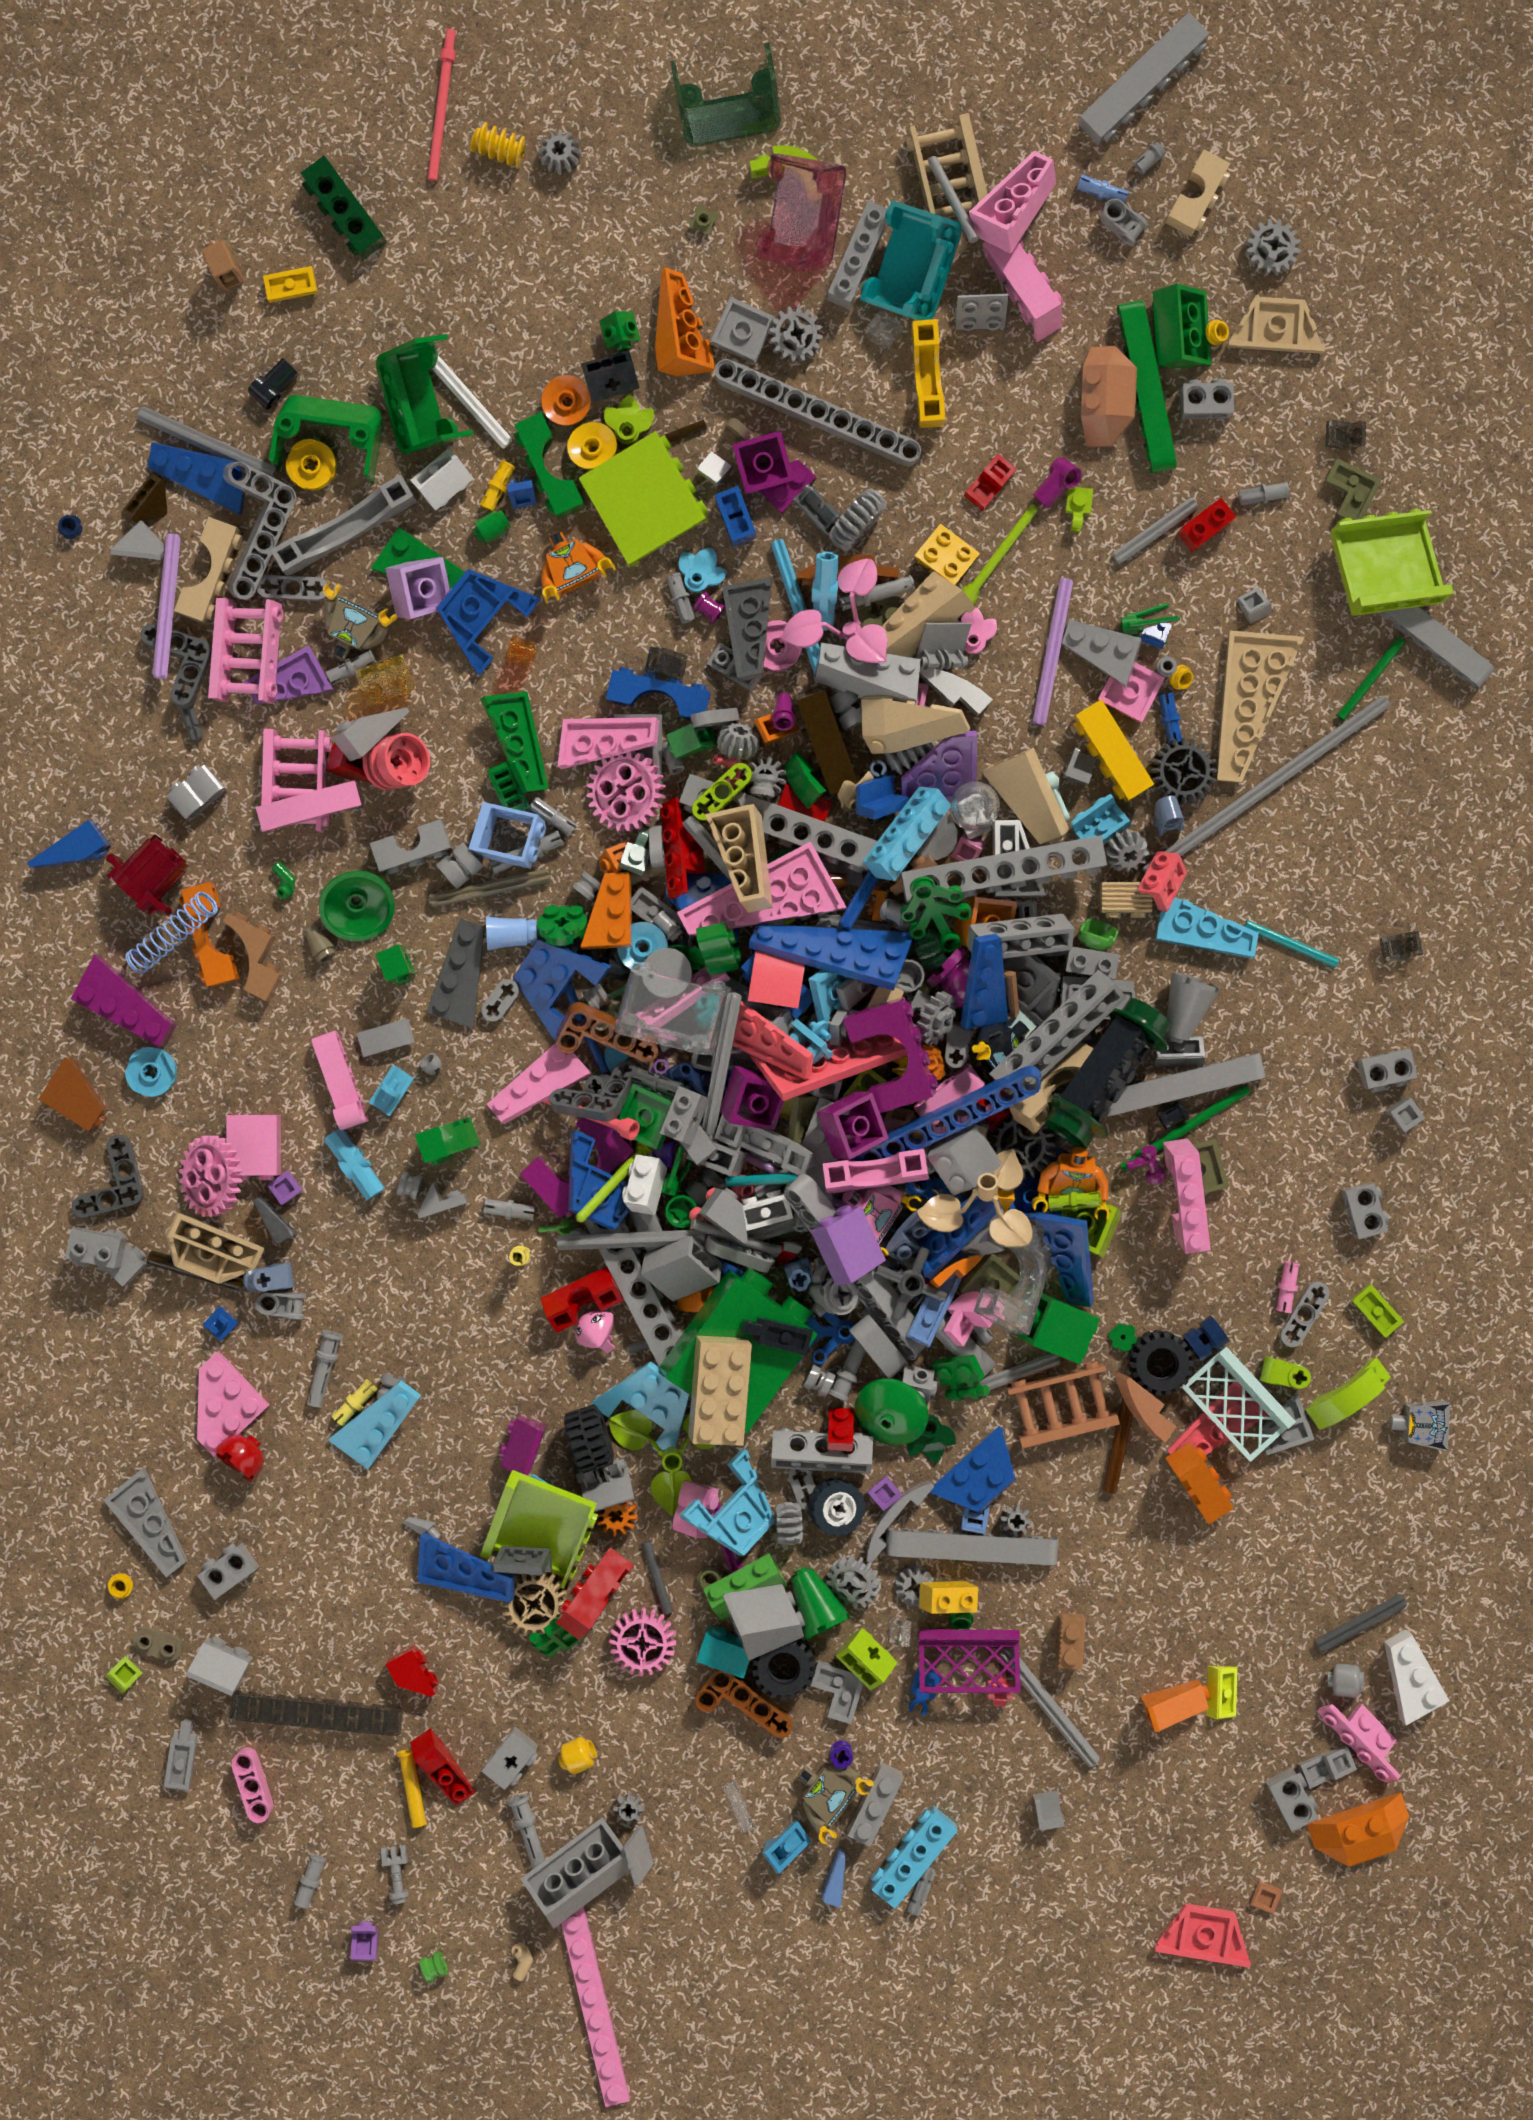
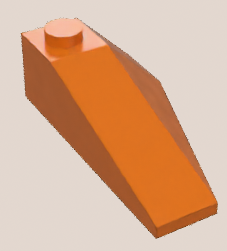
M666 267L661 269L655 341L658 371L676 377L712 372L715 370L712 347L709 339L703 341L698 327L703 326L700 317L696 318L690 308L694 300L684 274Z

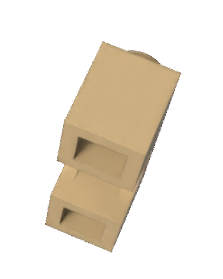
M1203 150L1189 177V180L1199 185L1202 195L1198 198H1188L1180 194L1165 223L1191 237L1195 230L1200 232L1207 219L1203 216L1207 208L1212 210L1218 198V195L1215 194L1218 186L1223 188L1230 176V173L1226 172L1230 163Z

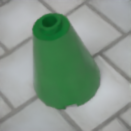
M807 1566L793 1572L795 1577L791 1579L798 1612L800 1611L805 1622L802 1630L806 1640L850 1619L849 1613L814 1569L808 1570Z

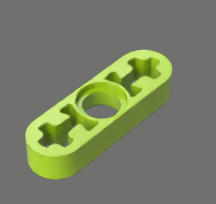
M744 763L733 765L693 803L692 812L694 816L700 821H707L704 813L698 814L700 811L698 806L701 803L704 806L710 802V799L707 798L710 794L719 805L715 807L714 804H711L708 807L709 812L721 811L752 781L750 767ZM736 770H747L745 773L746 780L738 779L734 783L738 787L736 790L733 789L729 782L725 781L728 777L733 781L737 777ZM721 785L727 786L730 790L729 796L725 799H719L715 795L717 787Z

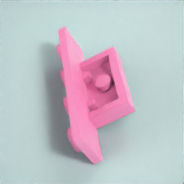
M1333 1704L1322 1706L1317 1710L1323 1721L1339 1734L1340 1739L1357 1753V1757L1374 1771L1375 1776L1385 1783L1399 1780L1401 1775L1385 1759L1397 1740L1363 1704L1358 1705L1348 1719Z

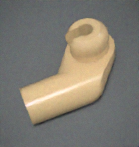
M521 1942L512 1947L511 1953L515 1955L518 1961L513 1977L519 1981H524L533 1963V1957L529 1947Z

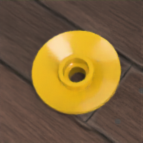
M589 422L577 427L572 432L568 440L567 450L574 464L580 468L592 470L615 455L617 441L613 431L608 426L598 422ZM591 447L598 448L595 452H589Z

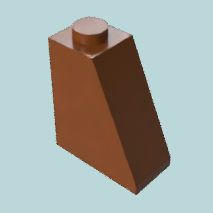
M65 1057L38 1100L88 1132L95 1131L96 1129L99 1130L107 1120V1117L104 1115L108 1110L76 1060L72 1057Z

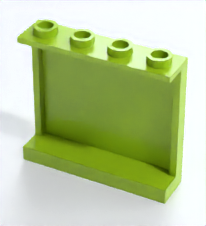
M656 431L579 477L631 568L640 563L639 560L700 523L709 522L705 516L709 513L702 500L697 502L693 495L696 492L693 483L689 478L685 480L681 474V471L684 470L677 456L672 458L668 451L672 448L665 435L660 437Z
M1413 509L1403 514L1390 512L1380 517L1367 515L1357 520L1344 518L1338 521L1337 525L1330 531L1352 616L1442 604L1454 594L1452 584L1443 585L1426 524V519L1432 514L1431 510L1421 511V509Z
M512 1470L480 1557L489 1560L493 1550L499 1552L501 1546L550 1549L551 1572L564 1577L560 1587L564 1589L567 1580H573L578 1568L573 1565L574 1562L579 1564L584 1549H581L580 1546L586 1547L591 1535L587 1528L593 1529L598 1514L594 1513L597 1503Z

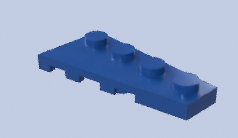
M996 933L974 937L960 1023L965 1030L1008 1021L1002 942Z
M426 1533L420 1536L419 1583L509 1603L514 1599L515 1575L494 1572L493 1565Z

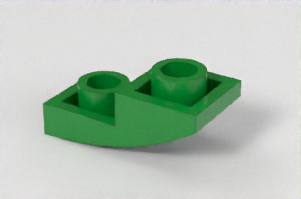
M799 751L795 752L783 769L786 771L785 775L792 789L808 809L817 802L826 790L811 775L814 770L813 766Z

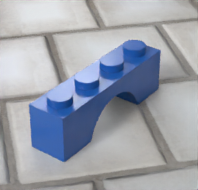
M619 667L618 671L612 669L606 696L607 702L632 707L640 697L646 694L661 693L675 702L679 710V716L682 719L691 720L690 715L708 710L711 692L707 691V687L704 685L692 683V687L682 685V681L678 679L668 678L667 681L658 680L657 675L651 673H643V676L633 674L634 670Z

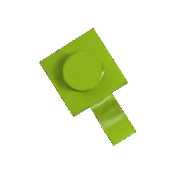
M1081 487L1067 489L1065 513L1072 514L1070 531L1081 532L1083 515L1090 516L1093 489Z

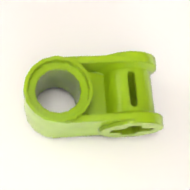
M1265 1356L1260 1381L1303 1389L1310 1384L1311 1374L1299 1364ZM1300 1370V1373L1304 1375L1303 1379H1298L1296 1383V1380L1292 1378L1293 1374H1298Z

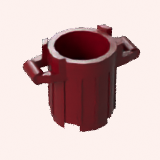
M156 834L151 838H147L125 863H123L120 857L109 853L106 856V860L114 866V869L106 877L108 879L112 877L114 882L137 902L135 906L142 912L148 910L147 914L150 916L157 910L161 914L169 916L172 913V908L167 906L161 898L186 873L185 870L189 865L173 848L170 849L161 842L163 839Z

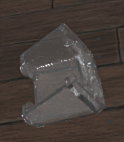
M638 962L631 967L614 1031L621 1035L697 1054L710 1055L717 1048L726 995L731 993V987L725 986L724 982L718 980H711L710 983L702 986L657 975L656 970L652 969L651 964Z

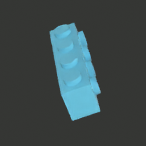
M919 787L862 862L876 878L895 881L952 805L939 789Z
M932 1806L930 1810L925 1809L917 1819L918 1825L914 1830L911 1828L907 1830L902 1837V1845L898 1849L893 1848L886 1858L888 1861L882 1869L878 1867L871 1876L872 1891L895 1909L958 1831L956 1823L935 1806Z

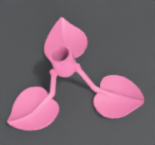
M866 558L850 563L841 570L838 576L840 590L844 593H850L849 597L854 622L846 623L840 632L828 623L821 622L822 616L819 611L813 609L803 610L794 615L786 624L782 634L783 642L800 648L811 647L820 641L823 636L822 627H825L840 639H845L846 650L854 659L868 663H886L888 643L886 631L883 627L875 624H869L861 628L855 603V594L859 596L868 595L875 587L877 567L874 561Z

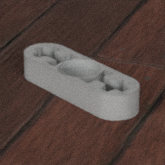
M265 575L261 577L257 591L263 598L271 600L324 601L325 595L323 591L320 592V596H316L314 591H307L308 595L304 596V582H308L307 586L315 588L317 583L324 587L327 582L320 577ZM267 581H270L273 586H280L279 581H283L281 585L283 594L279 595L280 591L278 589H271L270 594H267L262 589V586L267 585ZM291 582H298L300 584V591L296 595H289L287 592V586Z
M737 708L709 710L690 715L693 728L723 725L740 720Z
M709 1234L703 1244L704 1249L713 1255L760 1272H769L774 1262V1258L767 1253Z
M1313 1281L1307 1285L1292 1313H1290L1280 1330L1279 1337L1283 1344L1289 1347H1297L1302 1343L1329 1298L1330 1292L1327 1285L1319 1281ZM1321 1286L1323 1296L1321 1298L1316 1297L1313 1303L1318 1304L1315 1309L1304 1301L1306 1298L1311 1301L1314 1296L1311 1290L1313 1288L1318 1289ZM1302 1307H1308L1311 1311V1316L1306 1321H1301L1297 1315ZM1294 1319L1295 1322L1305 1327L1303 1330L1298 1327L1295 1331V1335L1298 1336L1297 1339H1291L1288 1342V1336L1285 1334L1287 1331L1292 1332L1296 1325L1291 1324Z

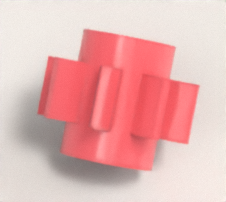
M1006 1675L1000 1676L998 1681L1004 1687H1013V1681H1007ZM987 1693V1700H993L994 1706L1006 1707V1701H1012L1013 1694Z

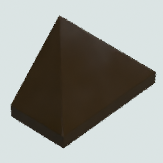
M151 473L122 510V513L134 522L164 517L167 514L165 482Z

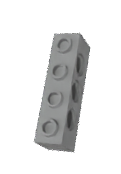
M869 200L867 201L830 286L827 301L851 310L887 227L885 219L887 208Z
M1064 914L969 925L967 947L972 953L974 937L996 933L1001 938L1003 958L1072 950L1074 927Z
M782 1428L778 1431L773 1430L771 1468L871 1474L873 1436H867L864 1433L853 1434V1453L844 1454L837 1450H828L825 1453H820L816 1448L825 1447L827 1449V1433H818L814 1430L793 1432L787 1428ZM794 1445H799L803 1448V1450L794 1451L791 1449V1447Z

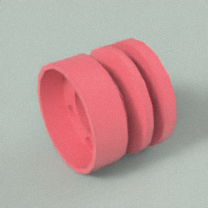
M400 733L382 738L363 756V770L367 779L373 786L381 790H395L416 785L423 781L430 768V754L426 745L419 737L411 733Z

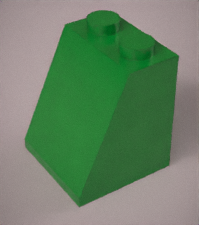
M1029 1287L1009 1333L1035 1347L1081 1365L1083 1358L1088 1352L1091 1339L1098 1329L1100 1318Z

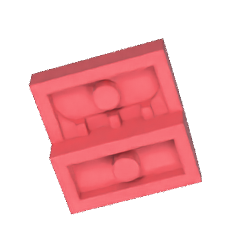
M755 951L748 1001L798 1008L805 964L765 952Z

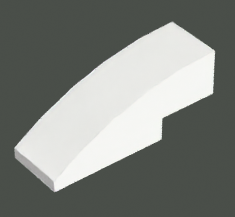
M920 667L919 676L952 707L960 700L978 717L993 700L980 688L954 674L934 668L925 670L923 667Z

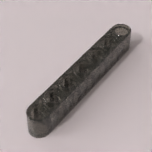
M237 1690L231 1698L230 1719L237 1721L386 1736L401 1734L403 1708L397 1706L396 1709L390 1708V1705L381 1704L366 1706L365 1703L348 1701L346 1704L340 1703L341 1700L323 1699V1701H316V1698L298 1696V1699L291 1698V1695L281 1694L266 1696V1693L251 1691L246 1694L241 1693V1690Z

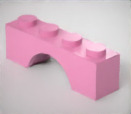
M924 1149L898 1152L891 1157L878 1160H844L823 1164L825 1186L828 1194L929 1179Z

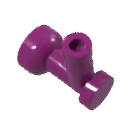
M1153 1145L1142 1148V1156L1125 1162L1128 1171L1148 1165L1149 1170L1146 1172L1145 1177L1149 1184H1159L1166 1179L1164 1169L1158 1167L1155 1156L1157 1151Z

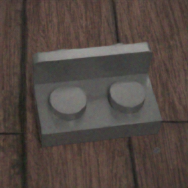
M501 1546L493 1563L494 1572L543 1575L544 1572H551L550 1549Z

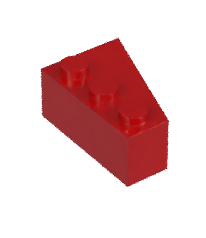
M609 1548L594 1566L589 1564L581 1575L585 1578L582 1583L578 1581L570 1592L573 1597L570 1601L566 1599L559 1608L558 1612L561 1615L556 1623L578 1640H581L596 1622L613 1593L620 1587V1582L634 1565L612 1548Z

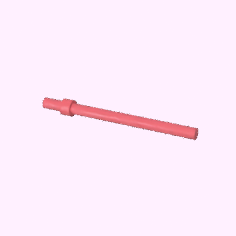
M446 29L444 48L441 49L440 53L442 66L427 178L431 181H437L451 67L452 63L455 62L456 51L454 50L456 31L453 29Z

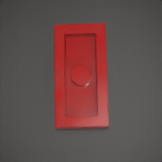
M829 1407L827 1450L853 1451L854 1409Z

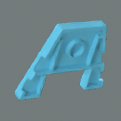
M650 1361L619 1384L609 1388L601 1396H597L591 1405L595 1404L600 1412L609 1418L620 1401L624 1400L664 1428V1431L656 1440L658 1446L664 1450L668 1447H676L690 1395L667 1380L660 1368Z
M746 1449L740 1450L727 1464L742 1485L713 1516L710 1515L698 1499L693 1500L679 1514L683 1520L739 1556H744L775 1523L764 1492H761L756 1479L758 1476L755 1469H752L748 1460L750 1456Z

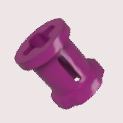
M705 591L695 603L693 610L701 612L710 619L709 622L711 624H714L724 611L725 605L716 603L708 597L709 594Z

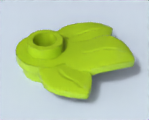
M629 394L621 401L618 409L606 407L604 419L607 426L615 431L617 440L622 444L629 445L638 439L640 433L647 431L651 427L654 420V409L646 408L640 410L635 398ZM625 428L632 430L630 436L623 435L622 432Z

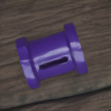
M839 1740L832 1744L830 1759L833 1765L839 1769H844L851 1765L853 1755L849 1743ZM844 1750L845 1755L842 1756V1759H839L837 1754Z

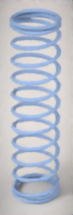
M198 892L195 898L190 899L191 905L185 903L184 910L178 909L177 916L171 915L170 921H164L163 927L158 926L156 928L157 933H150V939L144 938L143 944L138 943L136 945L137 950H129L126 953V961L131 969L139 974H145L149 968L154 966V963L160 961L161 957H165L167 952L174 949V946H178L181 940H185L188 935L194 932V929H198L201 923H206L208 918L213 917L218 911L214 899L207 893ZM199 895L204 896L211 903L213 912L205 908L199 900ZM193 900H195L199 909L205 914L201 913L199 910L196 909L192 902ZM186 905L196 912L199 921L187 912ZM179 911L188 916L192 926L182 920ZM200 915L206 917V919L201 921ZM172 917L177 918L182 923L186 932L180 930L173 923ZM193 920L199 923L197 927H194ZM165 923H169L174 927L179 938L168 931ZM187 927L192 928V931L188 932ZM159 928L163 929L170 936L172 944L160 935ZM179 932L186 934L185 937L181 938ZM152 934L157 935L162 940L165 949L154 942ZM173 938L179 940V942L174 944ZM145 940H149L154 944L159 955L153 953L146 946ZM166 943L172 945V948L167 949ZM139 945L143 946L150 953L152 961L142 955L138 948ZM159 949H161L162 951H165V954H164V955H161ZM129 954H130L132 960H133L137 965H139L140 967L145 968V970L142 971V970L138 969V968L131 962L130 957H129ZM132 954H134V955H136L138 958H140V959L142 960L144 966L141 965V964H139V963L134 959V957L132 956ZM153 955L159 958L156 961H154Z

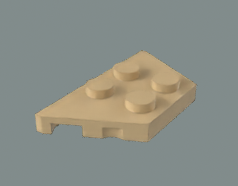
M1255 297L1227 344V348L1319 354L1325 352L1324 343H1321L1316 332V324L1309 315L1310 310L1307 303L1301 299Z

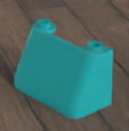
M891 200L890 206L885 213L887 225L893 228L878 277H870L863 283L860 300L912 319L931 320L936 314L961 238L962 226L959 222Z

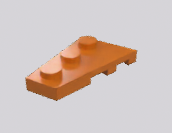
M630 872L604 873L581 944L582 950L632 947Z

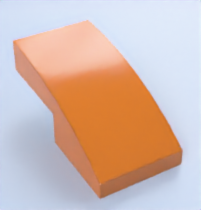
M976 1255L962 1259L942 1270L929 1283L937 1289L953 1273L961 1279L982 1258Z

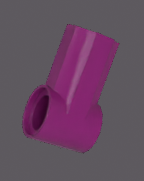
M1059 457L1052 462L1049 469L1050 475L1033 494L1047 509L1051 507L1066 488H1074L1082 478L1081 470L1064 457Z

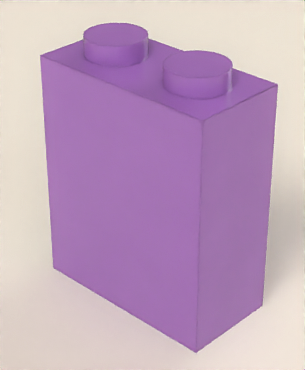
M842 1206L836 1210L837 1214L835 1216L821 1219L818 1221L819 1226L811 1230L836 1286L851 1284L886 1261L861 1206Z

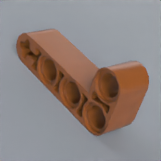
M581 1002L570 1005L556 1033L557 1046L564 1053L576 1051L583 1037L586 1036L643 1062H651L658 1055L657 1040L654 1035L649 1034L647 1036L642 1029ZM579 1013L585 1016L584 1019L579 1021L573 1019V1016ZM599 1024H605L608 1026L605 1030L602 1031L597 1030L595 1028ZM621 1034H628L630 1036L625 1041L618 1039ZM565 1035H571L574 1037V1039L569 1042H566L561 1038Z
M714 1668L696 1692L695 1704L702 1712L713 1711L724 1697L775 1737L785 1738L792 1732L791 1715L744 1678ZM724 1673L729 1679L726 1683H719L715 1680V1676ZM741 1688L747 1690L749 1694L746 1698L742 1699L738 1698L735 1692ZM704 1693H709L714 1699L710 1703H704L700 1700V1696ZM758 1704H765L768 1707V1711L760 1714L755 1711V1707ZM783 1720L786 1721V1727L781 1726L777 1728V1721L780 1723Z

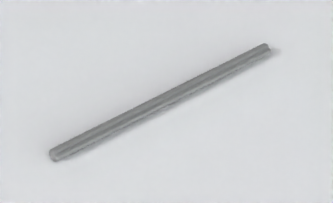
M1385 696L1376 699L1165 852L1179 854L1180 857L1389 708L1391 705L1389 700ZM1149 862L1142 868L1144 874L1146 873L1151 862Z

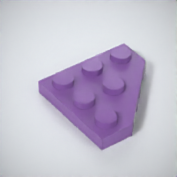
M969 731L944 738L901 777V795L910 799L919 787L937 788L948 801H961L964 798L977 795V732Z

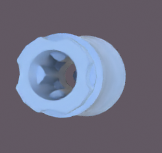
M486 916L487 951L504 947L527 946V943L535 944L537 942L536 919L526 921V918L514 919Z

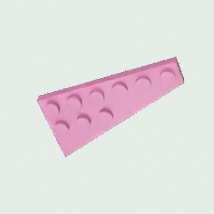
M810 841L768 864L773 908L748 913L740 903L733 883L682 909L677 914L688 935L692 936L697 935V928L726 922L730 929L844 910L847 907Z

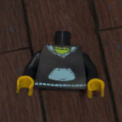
M1018 1021L1012 1028L1003 1023L992 1024L982 1027L978 1037L971 1041L968 1046L977 1056L976 1059L980 1060L990 1073L1022 1043L1021 1039L1030 1030L1021 1021Z

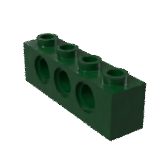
M325 155L300 172L304 179L301 185L309 196L314 194L319 202L316 205L324 216L329 214L334 220L331 225L339 236L344 234L349 242L346 243V246L354 257L359 254L362 260H364L387 243L382 232ZM325 186L333 187L330 193H321ZM340 206H347V207H348V209H347V211H346L345 213H343V214H338V213H336L338 207H340ZM355 226H362V227H363V228H362V231H361L360 233H358V234H352V233H351V230H352L353 227H355Z

